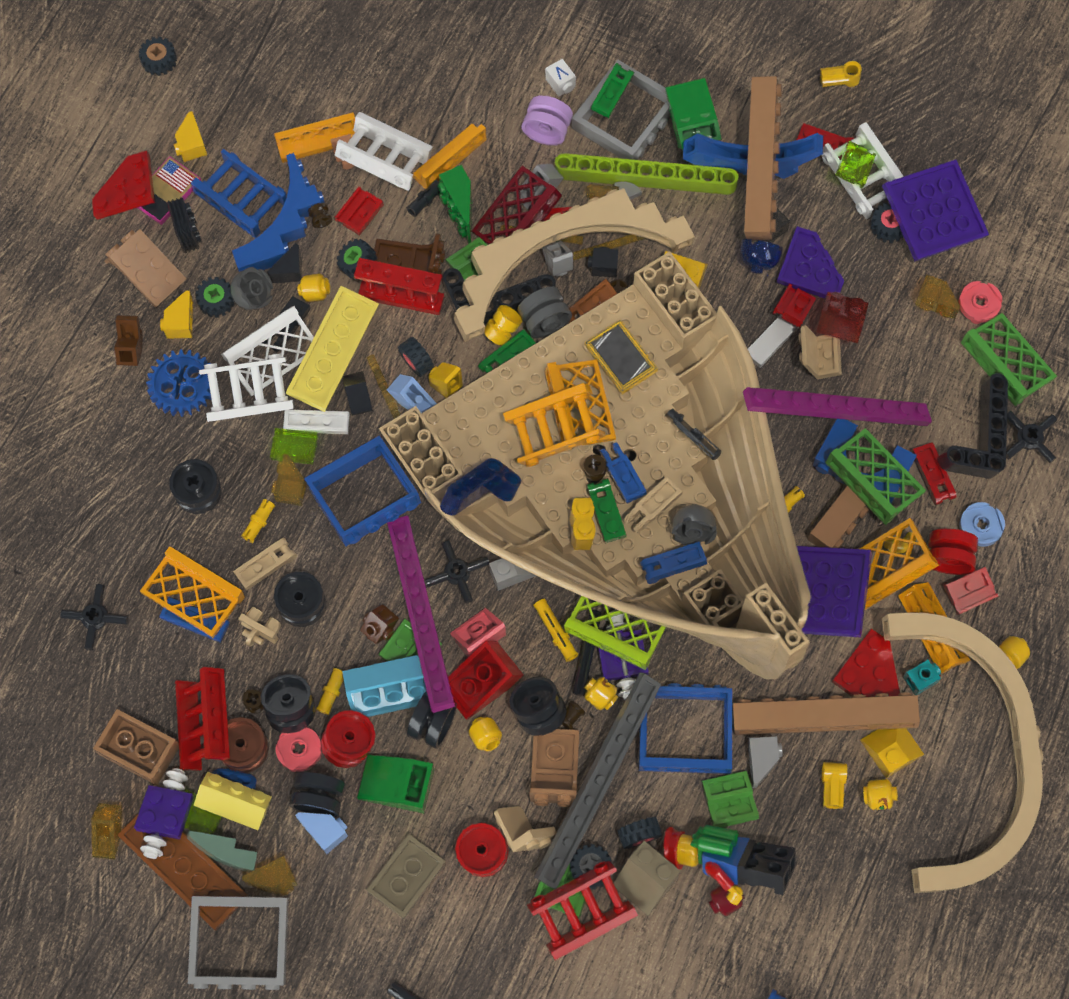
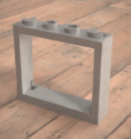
M617 60L572 117V129L621 159L637 160L640 157L642 158L647 145H651L655 141L657 132L665 128L671 113L665 87ZM616 63L622 65V68L627 71L630 69L635 72L630 81L632 84L665 103L632 147L588 122V119L595 112L591 110V106Z
M192 896L188 984H194L195 989H208V984H218V989H232V985H242L241 989H256V985H265L266 990H280V985L286 984L289 898ZM200 906L280 907L277 977L197 976Z

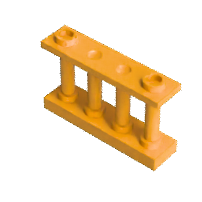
M582 383L503 413L505 421L517 426L525 452V456L517 458L519 464L532 467L539 464V460L585 443L587 445L595 444L600 441L599 438L606 436L604 431L600 429L594 430L585 400H587V396L593 395L591 386ZM571 402L577 403L586 431L585 434L577 437L573 436L565 409L567 407L566 404ZM553 409L557 411L566 440L555 445L553 444L545 417L547 415L546 412ZM531 417L537 418L545 449L533 452L525 425L526 419Z

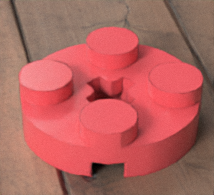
M974 281L966 285L958 300L962 314L974 324L990 321L998 315L1002 306V295L997 287L990 283H981V281ZM977 298H978L979 300H983V299L985 300L983 306L978 305V304L976 303V302H977V300H976Z
M307 727L299 732L281 733L275 749L277 758L291 772L309 770L321 758V741L316 732ZM297 743L300 746L305 745L301 754L298 752L293 753Z

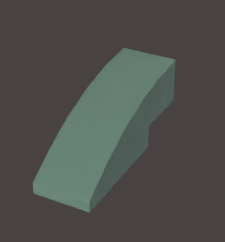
M194 831L187 833V839L212 859L237 870L249 873L254 871L257 852L234 848L236 839Z

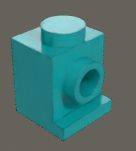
M926 660L907 671L903 679L914 695H919L940 681L941 677L939 675L941 670L936 663L933 662L931 664L929 660ZM925 671L928 678L923 677L921 672Z

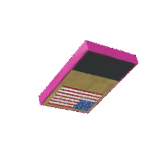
M169 156L152 175L155 203L138 207V209L162 225L171 216L167 205L168 200L172 201V199L176 200V198L180 199V197L185 200L193 192L191 182L195 178L201 181V178Z

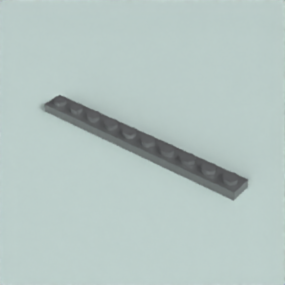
M639 673L581 785L576 799H574L534 876L535 879L550 888L557 889L661 686L660 683L645 673Z

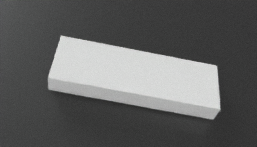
M782 315L748 348L753 363L760 368L799 328L781 318Z
M285 410L283 430L284 432L348 434L350 413L346 411Z

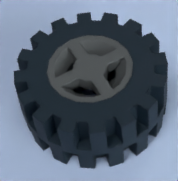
M591 844L589 847L584 845L582 849H577L570 863L573 879L594 869V866L600 862L610 861L612 863L608 852L604 851L601 846L595 847L594 844ZM600 880L589 887L592 890H596V887L601 888L604 884Z

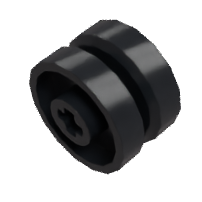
M199 459L186 460L178 464L172 471L169 479L170 490L179 507L185 512L203 514L212 510L219 503L222 495L221 483L213 467L206 461Z
M296 571L284 576L275 587L274 601L280 616L286 623L295 627H306L313 625L322 617L326 608V599L320 582L313 575L307 572Z
M292 674L280 675L270 680L263 688L261 694L263 709L268 723L276 731L288 734L299 732L313 721L316 713L315 703L310 686L302 677Z
M532 677L524 680L515 687L510 696L511 710L516 716L519 725L527 734L533 736L546 735L560 727L565 720L567 713L566 705L556 685L548 678Z
M425 691L414 710L408 726L407 736L417 741L425 736L426 745L435 749L439 748L452 724L457 703L454 702L455 707L433 713L427 691Z
M311 772L296 773L293 785L299 791L291 794L289 806L304 813L330 814L333 817L339 816L341 803L335 798L343 796L345 782L323 774Z

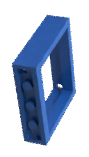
M380 435L304 478L309 491L345 547L357 543L363 536L376 532L382 525L395 521L401 514L414 510L421 503L417 490ZM382 455L408 495L344 531L319 491Z
M677 683L660 686L655 698L724 700L723 760L646 757V714L640 725L639 771L730 774L732 771V688L721 687V685H715L713 688H704V685L701 684L682 687L681 684Z

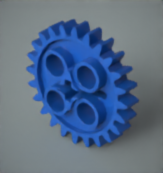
M180 349L179 355L171 351V357L163 354V362L159 359L156 360L158 367L151 366L154 373L147 374L150 381L146 382L149 387L147 392L151 396V401L153 403L156 402V407L158 409L162 408L165 414L170 410L172 416H175L177 411H179L181 417L184 416L185 411L192 415V409L195 408L200 412L199 405L207 407L205 400H212L208 374L200 375L199 370L204 369V365L211 363H207L206 357L201 358L198 352L193 356L191 350L184 354L183 350ZM173 369H179L178 372L174 374L170 373ZM199 373L197 377L191 378L192 374ZM173 388L171 392L164 393L166 389ZM188 392H193L192 396L184 397Z

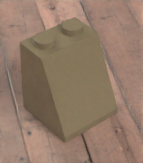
M643 841L624 865L614 885L622 895L649 916L678 881L681 871L648 843Z

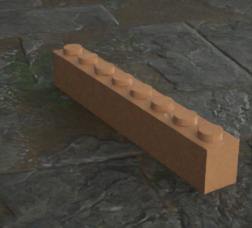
M777 76L752 77L744 227L747 240H772V232H776V219H773V213L777 212V200H774V193H778V181L775 180V174L779 173V162L776 161V154L780 153V143L776 140L777 135H780L781 132L780 122H777V117L781 116V103H778V97H782V84H778Z
M908 692L890 697L889 694L882 693L876 694L875 697L867 698L866 695L859 694L853 695L852 698L844 699L843 696L836 695L830 696L829 699H820V697L813 696L807 697L806 700H797V698L789 697L784 698L783 701H774V699L766 698L761 699L760 702H751V700L743 699L738 700V703H733L735 735L918 728L920 724L918 695L912 696V693Z

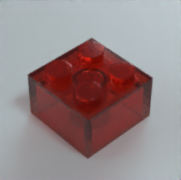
M827 292L816 332L858 343L869 303L861 298L846 297L839 292Z

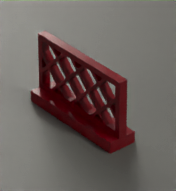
M522 165L472 229V232L490 245L496 239V236L506 235V237H509L518 229H528L537 221L543 222L560 200L562 194L553 185L548 184ZM524 173L527 174L530 183L520 185V178ZM544 186L546 188L541 195L535 196L534 187ZM530 188L531 197L521 199L520 190ZM516 191L517 200L507 202V195L510 192ZM531 202V209L527 212H522L521 204ZM517 205L518 213L508 215L507 206ZM503 208L504 216L494 218L496 209ZM518 218L519 224L517 227L509 229L508 220ZM505 221V230L495 232V223ZM491 224V233L482 234L479 232L484 225Z

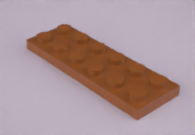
M138 814L117 835L190 907L192 905V896L249 897L205 853L192 844L183 832L180 840L162 836L161 838L166 842V846L160 847L163 856H157L156 859L144 856V852L140 849L141 846L147 845L144 837L152 834L135 830L134 826ZM200 906V917L216 931L238 907Z

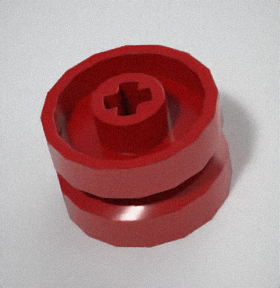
M944 528L931 531L928 540L929 551L939 564V566L932 570L950 575L973 573L976 568V556L973 554L978 551V537L958 529Z
M342 711L334 715L322 734L320 745L323 755L336 767H356L365 760L374 745L376 734L373 724L368 717L357 711Z
M485 823L472 824L464 829L457 838L455 847L456 857L461 866L472 875L482 878L493 876L500 872L507 863L509 856L507 841L503 834L494 826ZM485 846V853L480 854L478 852V848H483Z

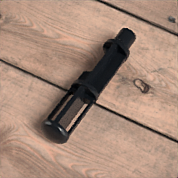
M673 408L667 413L673 420V424L685 433L712 460L720 457L722 451L697 428L693 429L684 421L683 414H679Z

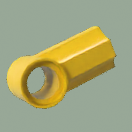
M849 61L844 66L820 68L822 87L836 85L854 87L858 85L861 77V65L856 61Z
M823 762V807L828 809L843 808L847 764Z

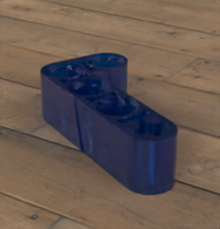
M494 458L487 459L447 488L440 503V508L448 515H457L489 491L503 501H512L521 484V478L501 461Z

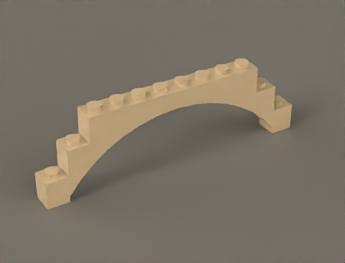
M624 188L611 190L604 197H594L585 205H575L566 213H556L547 221H537L528 229H518L509 237H499L490 245L476 247L471 254V261L479 276L472 275L463 282L462 290L470 306L465 305L457 309L454 321L465 342L484 334L485 325L483 322L486 312L502 282L523 260L555 241L592 232H620L657 241L670 247L674 253L692 245L695 236L684 215L679 218L676 216L671 217L664 222L654 202L649 204L642 203L635 209Z

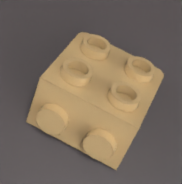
M806 325L801 326V333H799V342L802 345V352L799 355L801 364L816 379L842 375L839 334L833 333L816 336Z
M520 806L498 808L494 811L496 822L502 829L507 844L513 852L543 849L552 843L551 840L557 834L555 827L533 829Z

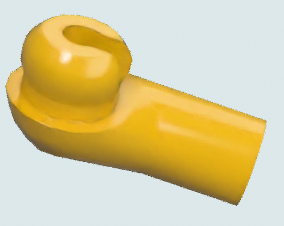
M908 532L903 539L910 540L912 532ZM887 539L884 542V547L889 552L892 550L894 540ZM899 542L896 553H905L909 544Z

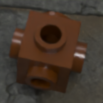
M382 604L365 615L362 620L364 624L360 631L375 644L383 640L387 641L394 634L393 628L399 617Z

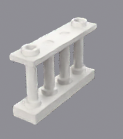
M359 112L355 118L354 135L348 143L340 139L337 141L335 156L409 191L413 179L412 170L418 162L425 164L430 159L433 146ZM363 136L373 140V143L366 152L355 147ZM381 144L392 149L385 160L374 156ZM400 153L410 158L403 169L392 165Z
M866 122L859 126L855 139L834 150L829 143L824 145L823 161L825 164H829L855 202L857 211L863 214L865 219L870 218L873 211L872 206L887 197L885 192L882 191L866 199L861 189L881 178L889 182L904 176ZM859 145L863 146L867 154L844 167L838 157ZM869 162H874L879 171L855 183L849 173Z
M280 353L268 355V360L217 367V363L204 365V369L199 370L200 375L208 374L213 404L211 412L206 413L207 421L294 409V400H288V396L285 395L280 362L287 361V357H281ZM272 364L277 394L276 402L267 403V400L264 399L259 366ZM247 367L251 369L256 399L254 405L246 406L242 400L237 369ZM229 370L234 399L233 408L224 409V406L221 405L216 372Z

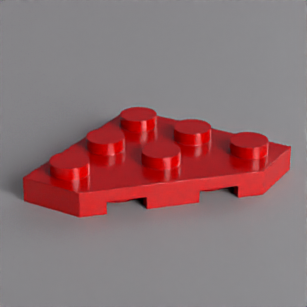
M147 150L127 156L93 197V215L96 220L155 203L151 161Z
M871 628L832 683L850 696L862 694L866 695L867 698L875 697L876 694L882 693L889 694V697L898 696L900 690L890 641H885L882 635Z

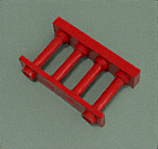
M359 258L354 274L355 279L362 280L358 294L377 303L440 316L445 298L444 293L438 292L442 279L441 274Z
M203 667L200 669L199 682L175 681L181 770L201 771L202 758L215 760L230 758L224 669ZM199 691H201V704H198ZM202 713L203 725L199 726V714ZM204 735V748L201 749L200 736Z
M610 861L596 864L591 871L546 895L534 897L531 903L526 905L533 916L538 913L540 914L552 939L550 943L546 944V947L554 960L638 916L635 908L629 901L622 902L610 877L611 874L617 872L615 866ZM602 880L614 905L613 909L606 913L601 912L589 887ZM581 891L593 915L592 920L585 924L580 923L568 898ZM559 902L572 926L571 932L565 935L559 934L548 911L549 907Z

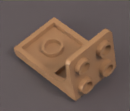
M141 229L136 232L131 230L120 240L123 243L121 246L116 244L105 254L108 258L104 262L106 264L110 263L119 269L155 308L186 280L184 275Z
M556 729L543 736H533L530 802H534V805L548 806V803H557L559 807H571L574 799H576L579 730Z

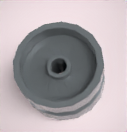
M556 287L540 289L526 297L518 306V313L523 322H526V327L533 338H543L553 334L566 326L572 318L568 305L563 303V296Z

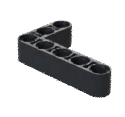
M450 268L443 274V283L453 310L457 312V309L465 305L469 307L470 304L462 290L463 282H465L459 270ZM544 274L496 292L489 305L492 310L486 312L483 323L487 324L501 305L511 307L518 312L519 304L526 298L522 294H532L543 289L542 287L546 285L556 287L555 278L549 274ZM452 279L457 280L455 283H449L448 281ZM458 297H464V298H465V299L462 300V301H457V300H456V298H458ZM505 300L512 301L510 304L503 303Z
M995 373L981 385L979 450L957 445L949 447L938 457V464L943 470L991 479L1004 470L1006 466L1008 380L1003 374Z

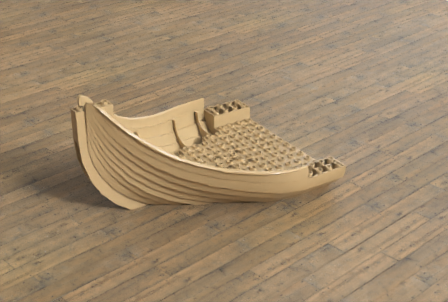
M670 251L635 272L634 284L430 409L421 413L415 406L379 428L433 508L457 531L508 562L591 600L651 623L688 633L709 644L721 647L751 673L764 679H778L787 669L796 667L804 658L810 641L801 630L807 619L811 595L784 499L767 415L765 412L748 411L743 391L747 387L760 388L757 372L739 330L723 307L719 306L717 312L714 310ZM621 320L656 365L658 372L622 395L598 363L616 440L577 446L572 450L563 451L539 460V464L532 467L519 464L517 458L525 456L517 426L505 421L503 413L550 396L545 376L547 363L556 362V365L596 360L586 348L585 342ZM593 367L583 368L581 373L591 379L594 375ZM569 370L561 371L562 377L569 382L575 375ZM577 377L573 382L575 386L582 383L587 384L580 377ZM590 385L593 395L591 396L596 398L599 394V390L594 386ZM588 399L585 400L587 407L589 408L593 402H591ZM596 404L590 411L600 418L604 414V410ZM574 407L570 412L571 416L580 421V412ZM673 408L679 414H683L684 421L693 429L697 428L722 451L720 457L712 460L685 433L673 424V420L667 413ZM554 410L547 411L545 417L553 444L555 445L561 443ZM531 417L526 419L525 425L533 452L545 449L537 418ZM591 418L594 427L597 421ZM600 425L597 427V429L604 431L605 435H609L608 428L601 427ZM580 427L575 432L576 437L586 433ZM616 442L623 453L628 450L634 451L636 459L630 462L645 487L647 494L666 476L683 491V494L652 523L649 522L642 531L636 533L633 529L644 516L639 513L629 524L624 521V518L646 495L627 504L606 467V474L603 479H609L627 537L605 544L594 511L592 520L595 524V536L592 548L590 550L573 549L571 544L573 528L570 524V512L574 498H590L587 484L590 483L587 481L584 472V461L588 456L595 455L593 453L594 446L603 445L612 461L618 458L612 447V444ZM605 491L597 493L598 498L606 496ZM691 504H699L708 508L716 519L717 536L709 544L705 545V541L700 542L707 559V565L660 579L654 584H648L645 578L646 572L642 570L640 565L643 559L687 546L677 542L675 535H672V522L677 511ZM660 565L655 566L654 570L661 569Z

